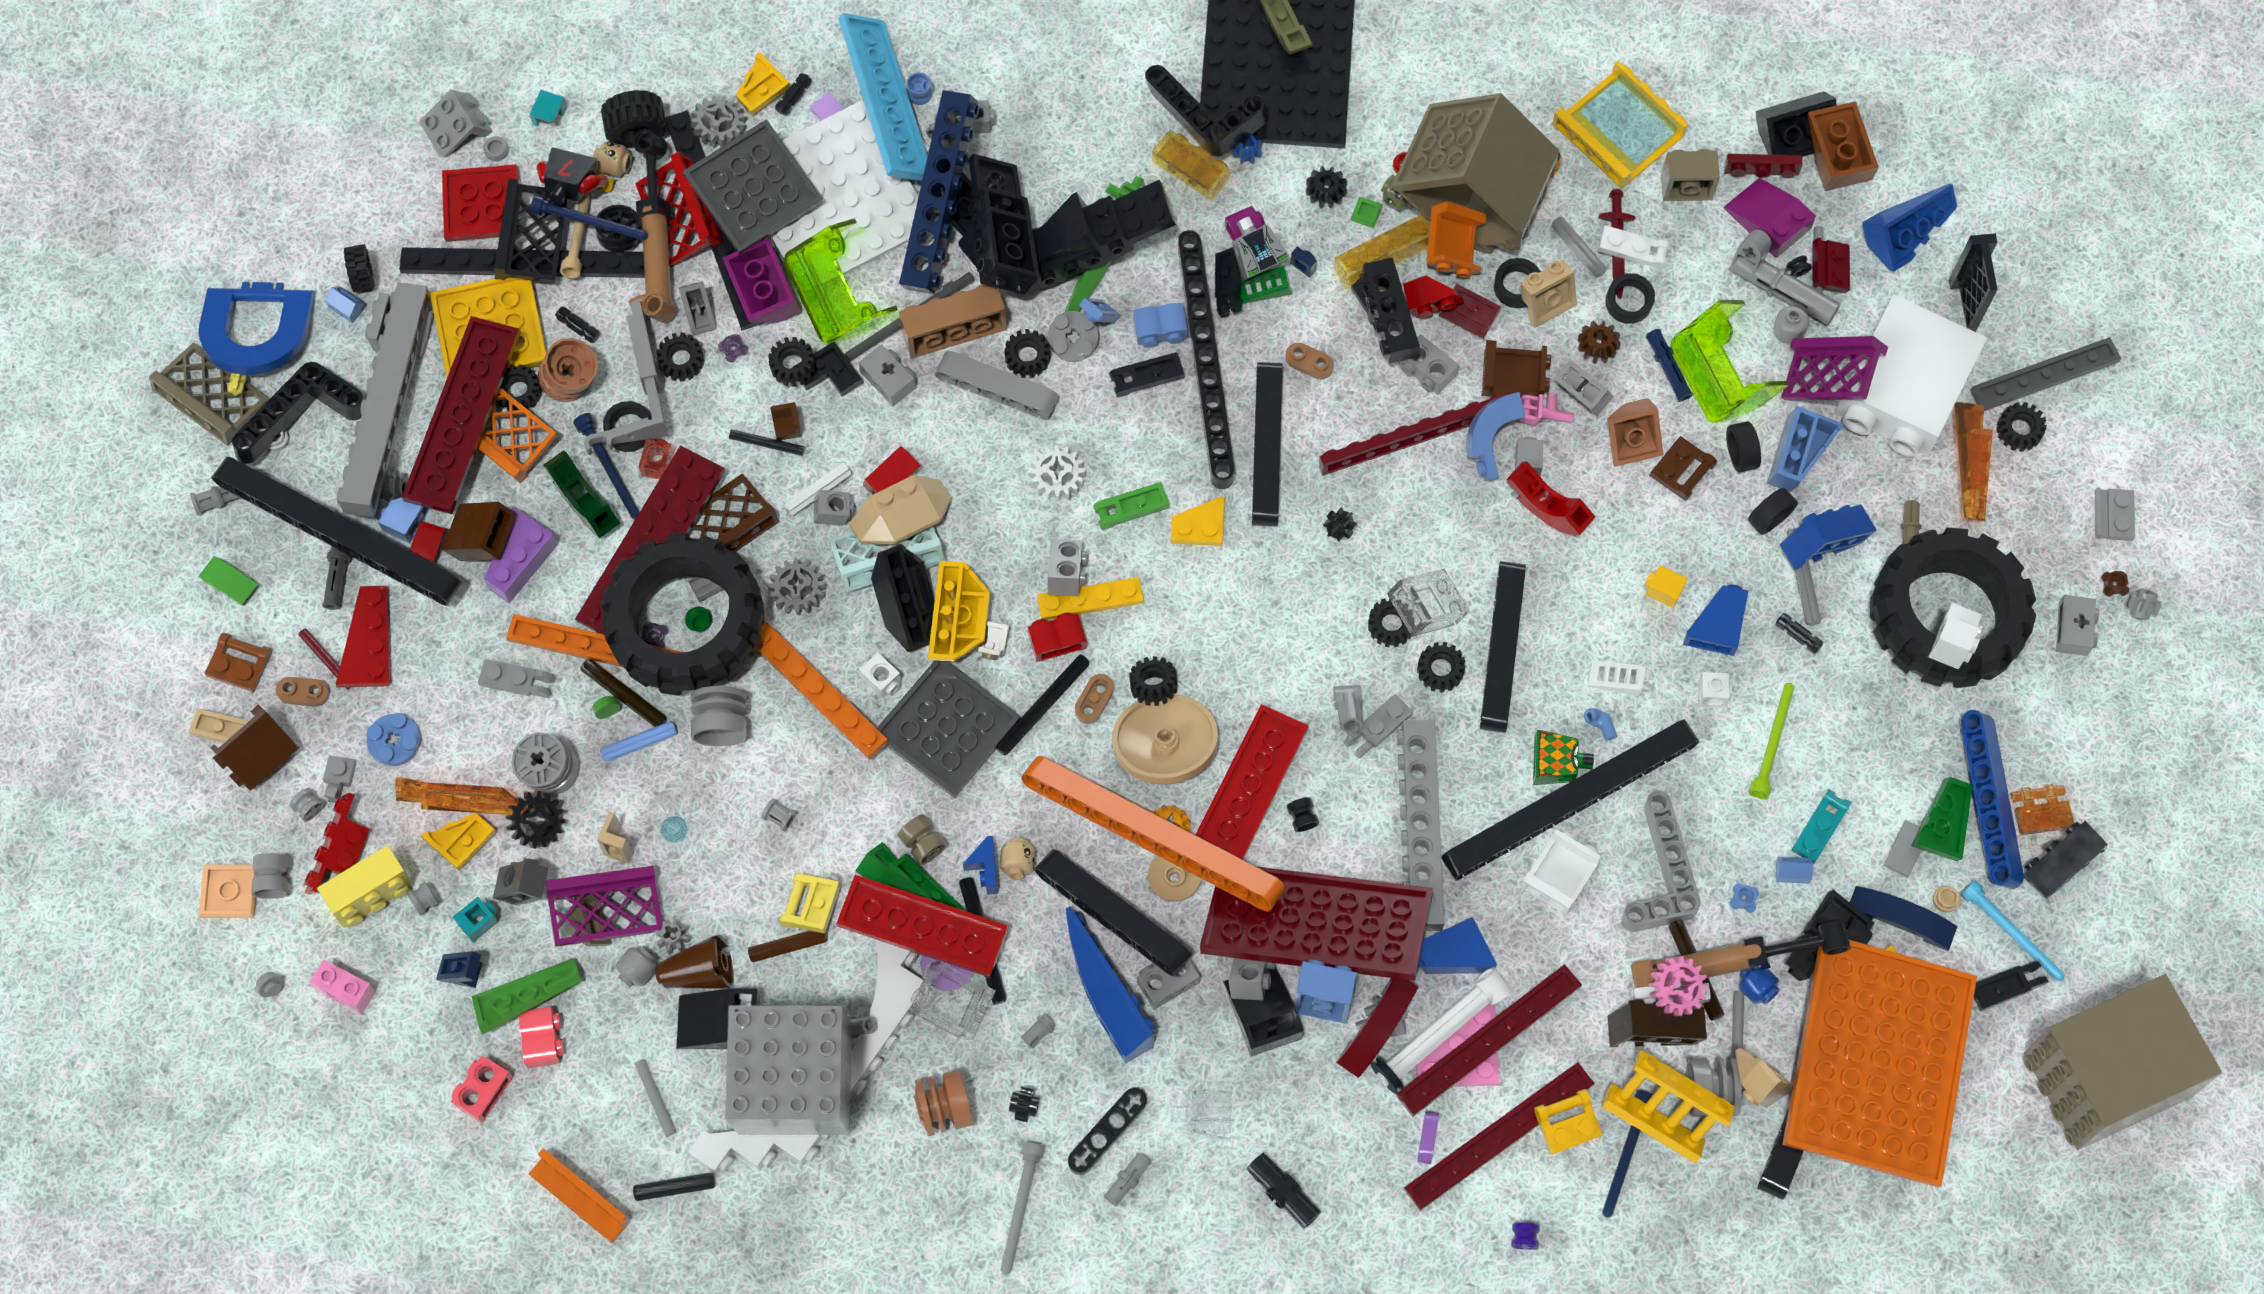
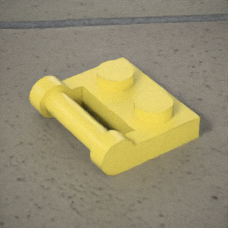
M796 873L792 881L794 886L785 913L781 914L779 924L787 928L796 927L825 934L840 889V883L835 880ZM810 887L801 916H795L804 888Z

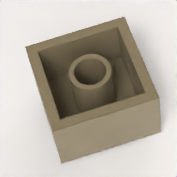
M1708 149L1667 152L1661 172L1663 201L1713 200L1720 179L1718 152Z

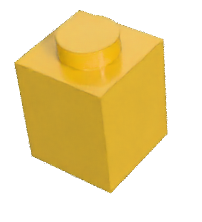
M1659 565L1656 573L1651 571L1644 585L1648 586L1645 595L1674 608L1688 578Z

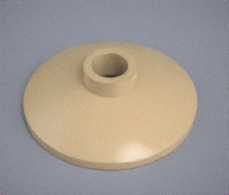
M1159 856L1153 859L1148 870V881L1151 889L1157 896L1167 901L1178 902L1188 899L1197 891L1201 882V878ZM1172 874H1177L1180 879L1177 882H1172L1169 877Z

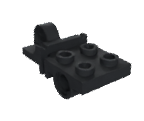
M1831 890L1827 893L1803 932L1805 935L1796 938V940L1819 936L1818 926L1831 921H1845L1849 940L1867 945L1872 937L1870 930L1874 922L1835 890ZM1818 947L1792 952L1785 962L1790 967L1788 973L1798 981L1809 979L1815 969Z

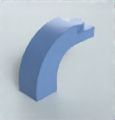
M1519 392L1498 397L1484 405L1475 415L1469 426L1466 438L1467 458L1478 457L1479 461L1476 462L1477 472L1479 476H1483L1484 480L1499 478L1492 450L1495 433L1503 424L1525 417Z

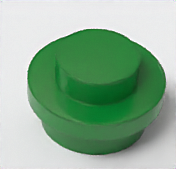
M697 606L691 608L686 613L684 620L690 630L702 632L708 628L711 616L706 608Z

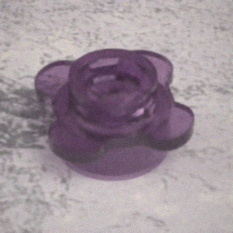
M738 334L727 336L718 344V349L724 352L728 362H734L740 355L748 353V347L743 345Z
M647 622L643 625L642 637L640 638L649 645L663 648V640L665 635L668 634V629L665 625L660 626L656 623ZM656 634V637L652 638L651 635Z

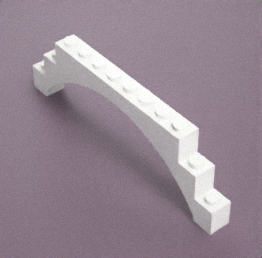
M875 940L877 949V980L874 999L869 1013V1017L875 1020L876 1028L871 1034H861L851 1051L850 1100L854 1094L859 1095L863 1091L867 1083L865 1081L870 1071L872 1073L877 1071L882 1063L880 1057L886 1049L890 1051L898 1040L896 1034L901 1027L904 1029L908 1027L914 1017L911 1014L917 1005L921 1007L929 996L927 982L905 969L906 966L910 968L913 965L918 954ZM703 1130L688 1151V1154L693 1160L717 1176L721 1170L725 1172L733 1162V1157H731L733 1153L759 1171L764 1166H770L776 1157L774 1152L776 1149L801 1166H804L807 1161L811 1163L819 1152L817 1146L822 1139L827 1140L831 1135H739L736 1131L710 1134Z

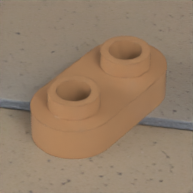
M1299 342L1291 344L1286 350L1285 359L1287 364L1302 373L1322 380L1328 378L1333 372L1334 362L1332 358L1319 350ZM1301 352L1303 355L1296 356L1294 355V353ZM1323 362L1325 366L1319 367L1317 363Z
M1096 674L1088 681L1075 704V715L1080 722L1091 724L1100 718L1114 692V684L1109 676ZM1103 686L1106 690L1099 693L1096 691V688ZM1085 708H1091L1093 710V712L1089 715L1085 714L1083 711Z
M285 677L276 686V694L285 704L318 707L325 704L330 696L329 688L325 682L319 679ZM293 686L290 692H285L286 687ZM315 688H318V693L312 695L311 691Z

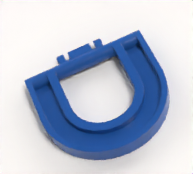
M242 282L241 289L208 288L199 323V339L205 355L218 368L240 375L262 374L285 365L300 352L307 339L314 306V290H283V283H276V287L273 289V282H253L251 288H249V282ZM235 302H284L279 327L275 335L268 341L255 346H242L231 341L228 338V332Z

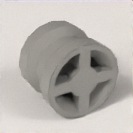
M305 788L292 798L289 806L294 811H298L300 818L307 822L321 812L324 803L314 797V793L310 788Z
M425 882L421 883L417 890H410L406 893L420 915L425 913L426 908L430 906L435 907L439 904Z

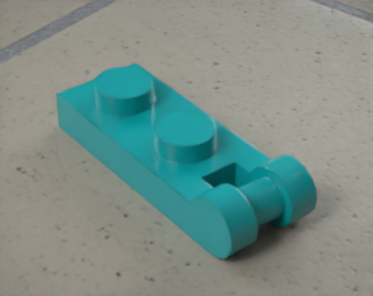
M1828 789L1791 851L1802 858H1811L1813 864H1815L1852 802L1847 799L1842 800L1835 796L1834 791ZM1828 805L1838 809L1835 815L1826 810Z

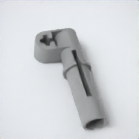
M1751 231L1739 245L1729 270L1766 290L1768 296L1772 297L1775 295L1829 325L1841 303L1789 275L1787 269H1779L1766 262L1765 259L1771 247V239L1764 231Z

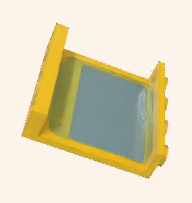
M1618 60L1614 63L1613 71L1608 77L1567 111L1562 107L1554 113L1552 122L1553 126L1621 189L1685 136L1688 127L1685 119L1680 114H1676L1671 110L1663 98H1658L1651 91L1647 83L1641 82L1628 66L1623 65Z

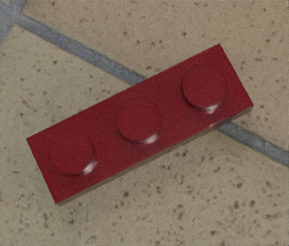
M1727 153L1724 163V174H1731L1735 177L1748 174L1758 177L1781 175L1783 178H1792L1799 176L1803 165L1802 156Z

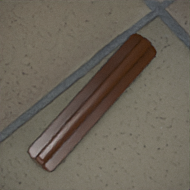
M809 930L749 947V958L751 962H757L825 943L827 941L826 932L824 934Z

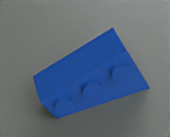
M1862 504L1853 507L1845 505L1836 511L1829 509L1819 515H1816V513L1809 514L1802 519L1803 524L1780 543V546L1793 568L1797 570L1802 568L1803 564L1811 558L1817 562L1823 559L1821 554L1829 551L1837 554L1863 543L1877 529Z

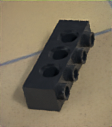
M1393 257L1364 263L1362 274H1359L1361 288H1366L1367 290L1366 304L1368 310L1373 311L1375 317L1372 319L1375 333H1379L1382 340L1379 341L1382 356L1386 355L1388 364L1417 358L1420 345ZM1382 286L1385 287L1387 290L1379 291L1376 288ZM1384 309H1391V310H1393L1394 312H1393V313H1385L1383 310H1384ZM1397 331L1400 335L1393 336L1389 332Z

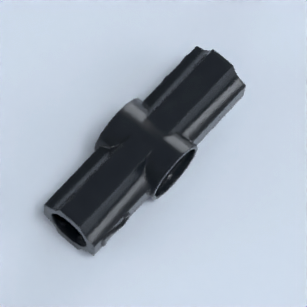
M1264 1152L1256 1157L1246 1170L1266 1190L1265 1193L1271 1201L1275 1200L1274 1204L1281 1210L1284 1209L1303 1230L1321 1214V1211L1301 1192L1302 1189L1288 1173H1283Z

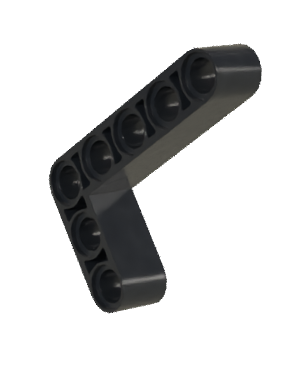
M1152 65L1145 72V79L1151 94L1213 156L1220 157L1227 154L1268 121L1269 116L1264 99L1259 95L1246 97L1216 120L1163 66Z
M305 363L233 436L232 445L236 459L243 464H250L257 460L281 435V432H284L315 399L348 420H359L362 416V392L319 363Z

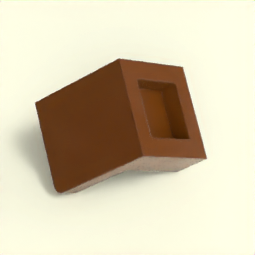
M795 402L770 407L776 440L802 437Z

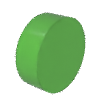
M605 696L598 699L593 704L592 709L596 718L604 719L616 714L620 710V705L616 697Z

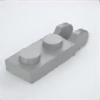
M485 659L478 685L525 696L534 695L548 698L551 691L544 687L533 686L534 680L554 683L555 676L544 671H536L531 668Z
M1394 694L1363 721V729L1358 730L1355 734H1350L1343 743L1346 747H1349L1363 736L1367 742L1355 752V756L1359 759L1373 747L1376 748L1403 724V720H1407L1413 715V711Z

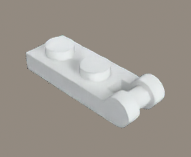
M1605 225L1601 232L1597 251L1643 265L1665 269L1668 261L1666 254L1670 252L1671 243L1666 240H1655ZM1650 250L1656 251V256L1650 255Z

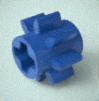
M1254 133L1234 147L1232 156H1238L1240 164L1249 161L1251 164H1254L1255 156L1261 157V140H1256Z

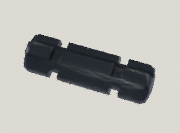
M806 73L799 74L795 79L796 83L793 82L782 96L783 100H779L775 105V109L779 114L787 115L792 109L791 105L794 106L805 92L804 88L807 89L812 83V79Z
M560 307L555 314L556 319L563 324L566 323L567 327L581 337L584 336V339L590 343H595L600 337L599 330L589 326V323L576 314H571V311L566 307Z
M1783 613L1777 619L1776 626L1783 631L1787 630L1789 636L1801 645H1807V649L1812 653H1817L1822 647L1823 641L1817 636H1811L1813 633L1797 621H1791L1793 618Z

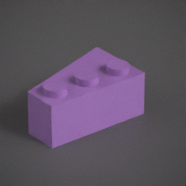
M514 506L512 511L517 513L500 559L491 560L484 578L489 590L509 604L558 546L553 533Z

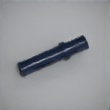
M1661 329L1652 330L1647 334L1646 339H1648L1655 353V361L1660 363L1678 402L1691 398L1693 392L1690 390L1673 356L1674 351L1672 347H1669L1666 343Z

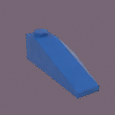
M1953 184L1944 185L1883 210L1862 222L1867 246L1890 271H1895L1912 261L1916 256L1914 252L1916 247L1920 243L1926 244L1930 240L1928 233L1934 226L1941 227L1958 207Z

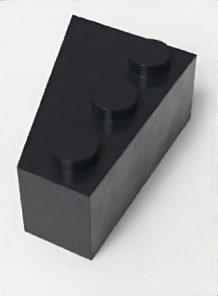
M2086 820L2082 824L2076 821L2065 831L2068 834L2066 838L2061 842L2057 839L2054 840L2045 849L2047 854L2039 860L2035 857L2024 867L2027 870L2024 876L2046 900L2071 880L2082 868L2084 869L2089 865L2090 861L2098 854H2102L2107 849L2108 844Z

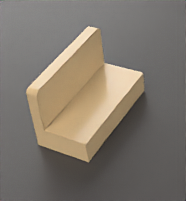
M609 812L597 841L605 856L630 863L633 856L632 850L627 840L618 836L621 826L615 813Z

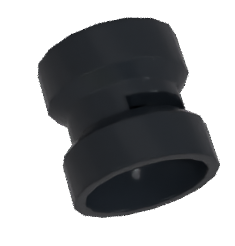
M1310 797L1297 799L1286 806L1288 814L1293 817L1292 825L1295 832L1313 829L1320 823L1318 816L1313 813L1314 805Z

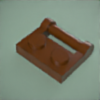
M1680 436L1653 468L1649 476L1687 501L1692 495L1691 491L1706 472L1709 469H1713L1718 462L1714 456L1703 452ZM1694 460L1699 461L1701 464L1684 485L1677 483Z

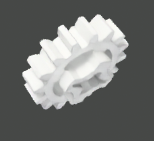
M1055 445L1054 451H1050L1046 447L1044 455L1039 452L1036 454L1038 461H1031V468L1033 469L1029 470V476L1033 478L1031 479L1032 487L1038 486L1037 494L1046 492L1047 500L1051 495H1054L1056 501H1059L1060 495H1064L1066 499H1069L1070 491L1075 494L1078 493L1077 485L1083 486L1084 484L1081 477L1085 476V469L1082 468L1083 460H1077V452L1070 455L1069 447L1059 451V446ZM1056 466H1058L1060 471V475H1058V480H1056V475H1054L1056 471Z

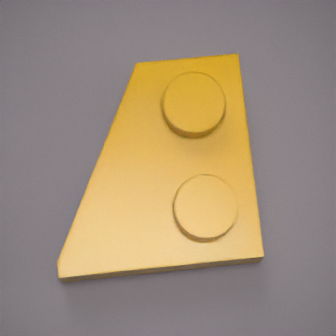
M759 51L755 56V62L751 70H748L745 76V82L736 93V99L753 116L788 90L790 83Z

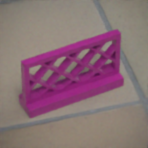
M1874 336L1794 338L1790 348L1795 353L1781 398L1787 401L1866 400L1880 356H1886L1888 346ZM1869 357L1868 364L1860 369L1858 364ZM1828 358L1830 362L1820 370L1818 365ZM1845 358H1849L1850 362L1840 370L1838 364ZM1802 359H1808L1810 363L1800 371L1799 367ZM1854 368L1857 373L1846 381L1844 376ZM1814 369L1816 375L1806 382L1804 377ZM1834 369L1836 374L1826 382L1824 376ZM1841 380L1843 386L1836 392H1832L1831 388ZM1861 380L1862 384L1859 392H1853L1851 388ZM1800 381L1803 386L1795 393H1792L1793 387ZM1821 381L1823 386L1816 392H1812L1811 388Z
M654 866L546 880V896L555 947L655 933L656 930H661L663 927ZM650 887L651 897L646 903L633 896L639 888ZM619 891L626 896L619 907L607 900L612 892ZM592 895L599 900L592 911L580 904L585 896ZM566 899L573 905L563 915L555 909L554 900ZM629 900L642 907L634 918L622 910ZM651 902L653 903V909L649 907ZM603 903L615 911L607 922L595 914ZM576 907L588 915L580 926L568 918ZM646 910L655 916L656 925L644 926L637 920ZM618 914L630 921L626 929L618 930L610 925ZM556 916L561 919L558 924ZM591 918L603 925L599 933L591 934L584 929ZM564 922L576 929L572 937H559L558 930Z

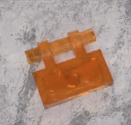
M2046 784L2043 788L2036 789L2024 787L2020 788V791L2010 793L2012 802L2022 801L2024 806L2017 807L2014 810L2020 836L2065 830L2074 824L2069 800L2058 802L2057 796H2063L2066 793L2064 785L2054 786V784ZM2045 798L2047 800V803L2035 805L2034 799Z

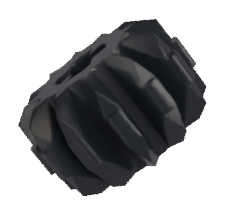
M1322 165L1320 172L1313 169L1311 177L1306 179V194L1310 196L1311 203L1319 201L1320 209L1324 206V203H1327L1330 209L1333 207V202L1340 205L1342 197L1347 195V180L1342 178V171L1334 172L1333 165L1329 170H1325Z

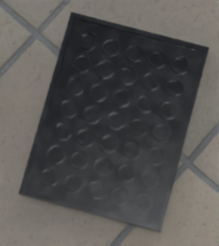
M1208 0L1200 104L1218 120L1246 97L1259 95L1264 99L1269 118L1265 125L1254 132L1256 140H1261V143L1345 149L1355 0H1288L1299 24L1304 26L1312 42V47L1290 55L1274 33L1260 0Z

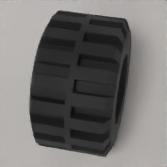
M646 90L622 92L608 98L601 106L605 137L609 142L630 148L634 147L633 139L642 129L651 130L660 137H663L665 132H667L663 102L661 97L654 92Z

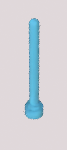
M1975 880L1961 896L1967 902L1977 903L2035 961H2039L2040 965L2056 981H2062L2064 973L1984 896L1985 892L1982 890L1984 887Z

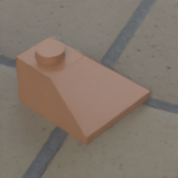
M1649 398L1625 403L1607 418L1612 459L1615 467L1664 455L1658 408Z

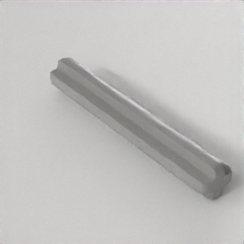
M1797 528L1788 530L1787 537L1790 534H1792ZM1809 561L1803 564L1802 568L1795 570L1806 624L1814 626L1821 623V616Z

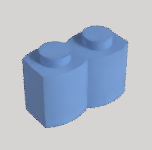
M1171 303L1159 307H1143L1133 310L1138 345L1150 348L1157 346L1160 342L1178 344L1183 339L1188 338L1183 303Z

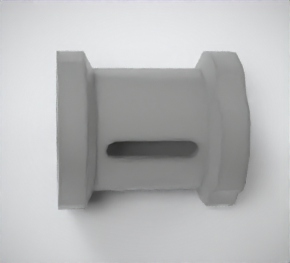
M772 798L766 805L761 818L765 821L770 820L785 832L795 819L796 811L793 809L789 811L777 804V800Z

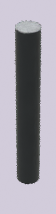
M733 429L729 433V439L800 456H803L805 452V446Z

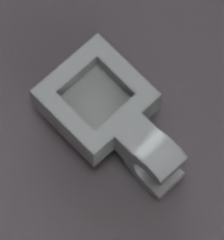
M329 755L323 776L324 783L328 784L325 791V797H328V802L335 803L343 786L351 787L356 766L355 759Z

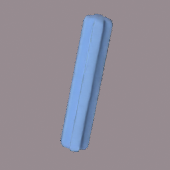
M669 721L604 746L600 749L603 760L609 762L676 736L677 731L674 723Z

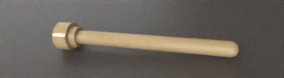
M591 192L584 194L581 198L577 211L587 214ZM575 221L569 254L562 261L560 273L567 278L579 277L582 267L578 256L585 224Z

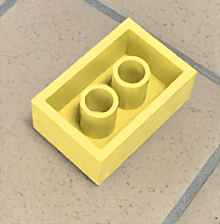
M386 845L322 884L317 889L332 914L342 927L345 928L347 926H356L363 920V916L371 911L375 913L382 910L386 906V902L394 897L401 898L410 891L409 888L414 885L390 847Z

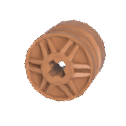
M574 338L561 339L553 343L546 352L538 371L539 384L543 391L552 399L561 402L575 401L582 397L589 389L597 373L598 362L594 351L583 341ZM566 372H568V373L570 374V376H569V375L563 376L561 373H566Z
M960 1069L943 1073V1086L937 1087L932 1076L928 1077L931 1089L925 1091L922 1080H915V1103L920 1123L925 1128L928 1137L935 1135L932 1126L934 1122H939L941 1133H945V1120L950 1118L956 1130L973 1126Z

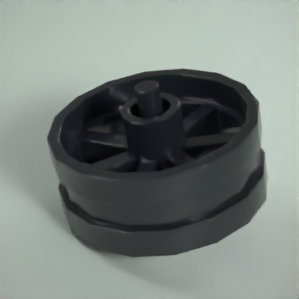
M625 205L608 206L597 215V217L627 226L636 224L635 228L641 229L636 211ZM595 227L600 245L607 250L623 252L631 249L639 242V239ZM601 233H609V235L605 237Z

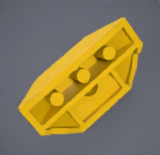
M939 561L928 660L956 661L985 642L990 591L966 562Z

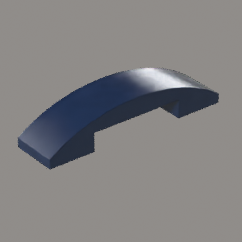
M1855 886L1850 903L1869 919H1877L1922 937L1926 943L1949 951L1958 926L1944 917L1905 899L1860 886Z

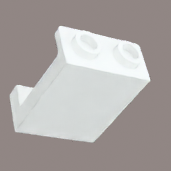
M1555 829L1532 869L1523 879L1520 888L1567 915L1598 866L1601 856L1594 847L1588 844L1582 845L1575 841V837L1564 830L1560 832Z

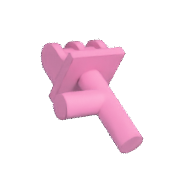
M1541 394L1538 397L1531 395L1521 396L1525 417L1519 419L1521 423L1530 424V427H1535L1542 417L1572 423L1574 420V413L1556 410L1557 394H1547L1546 408L1543 407V395Z

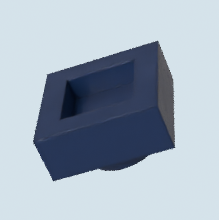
M1297 246L1291 253L1290 264L1310 278L1316 272L1317 260L1311 252L1303 251Z

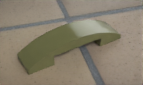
M1260 0L1274 33L1289 55L1312 47V42L1304 26L1299 24L1288 0Z

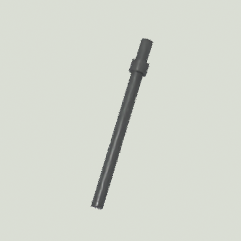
M968 272L954 282L952 280L943 285L942 290L919 305L926 304L934 298L943 299L952 296V294L974 281L973 275ZM900 317L847 351L845 356L848 360L852 361L901 329Z

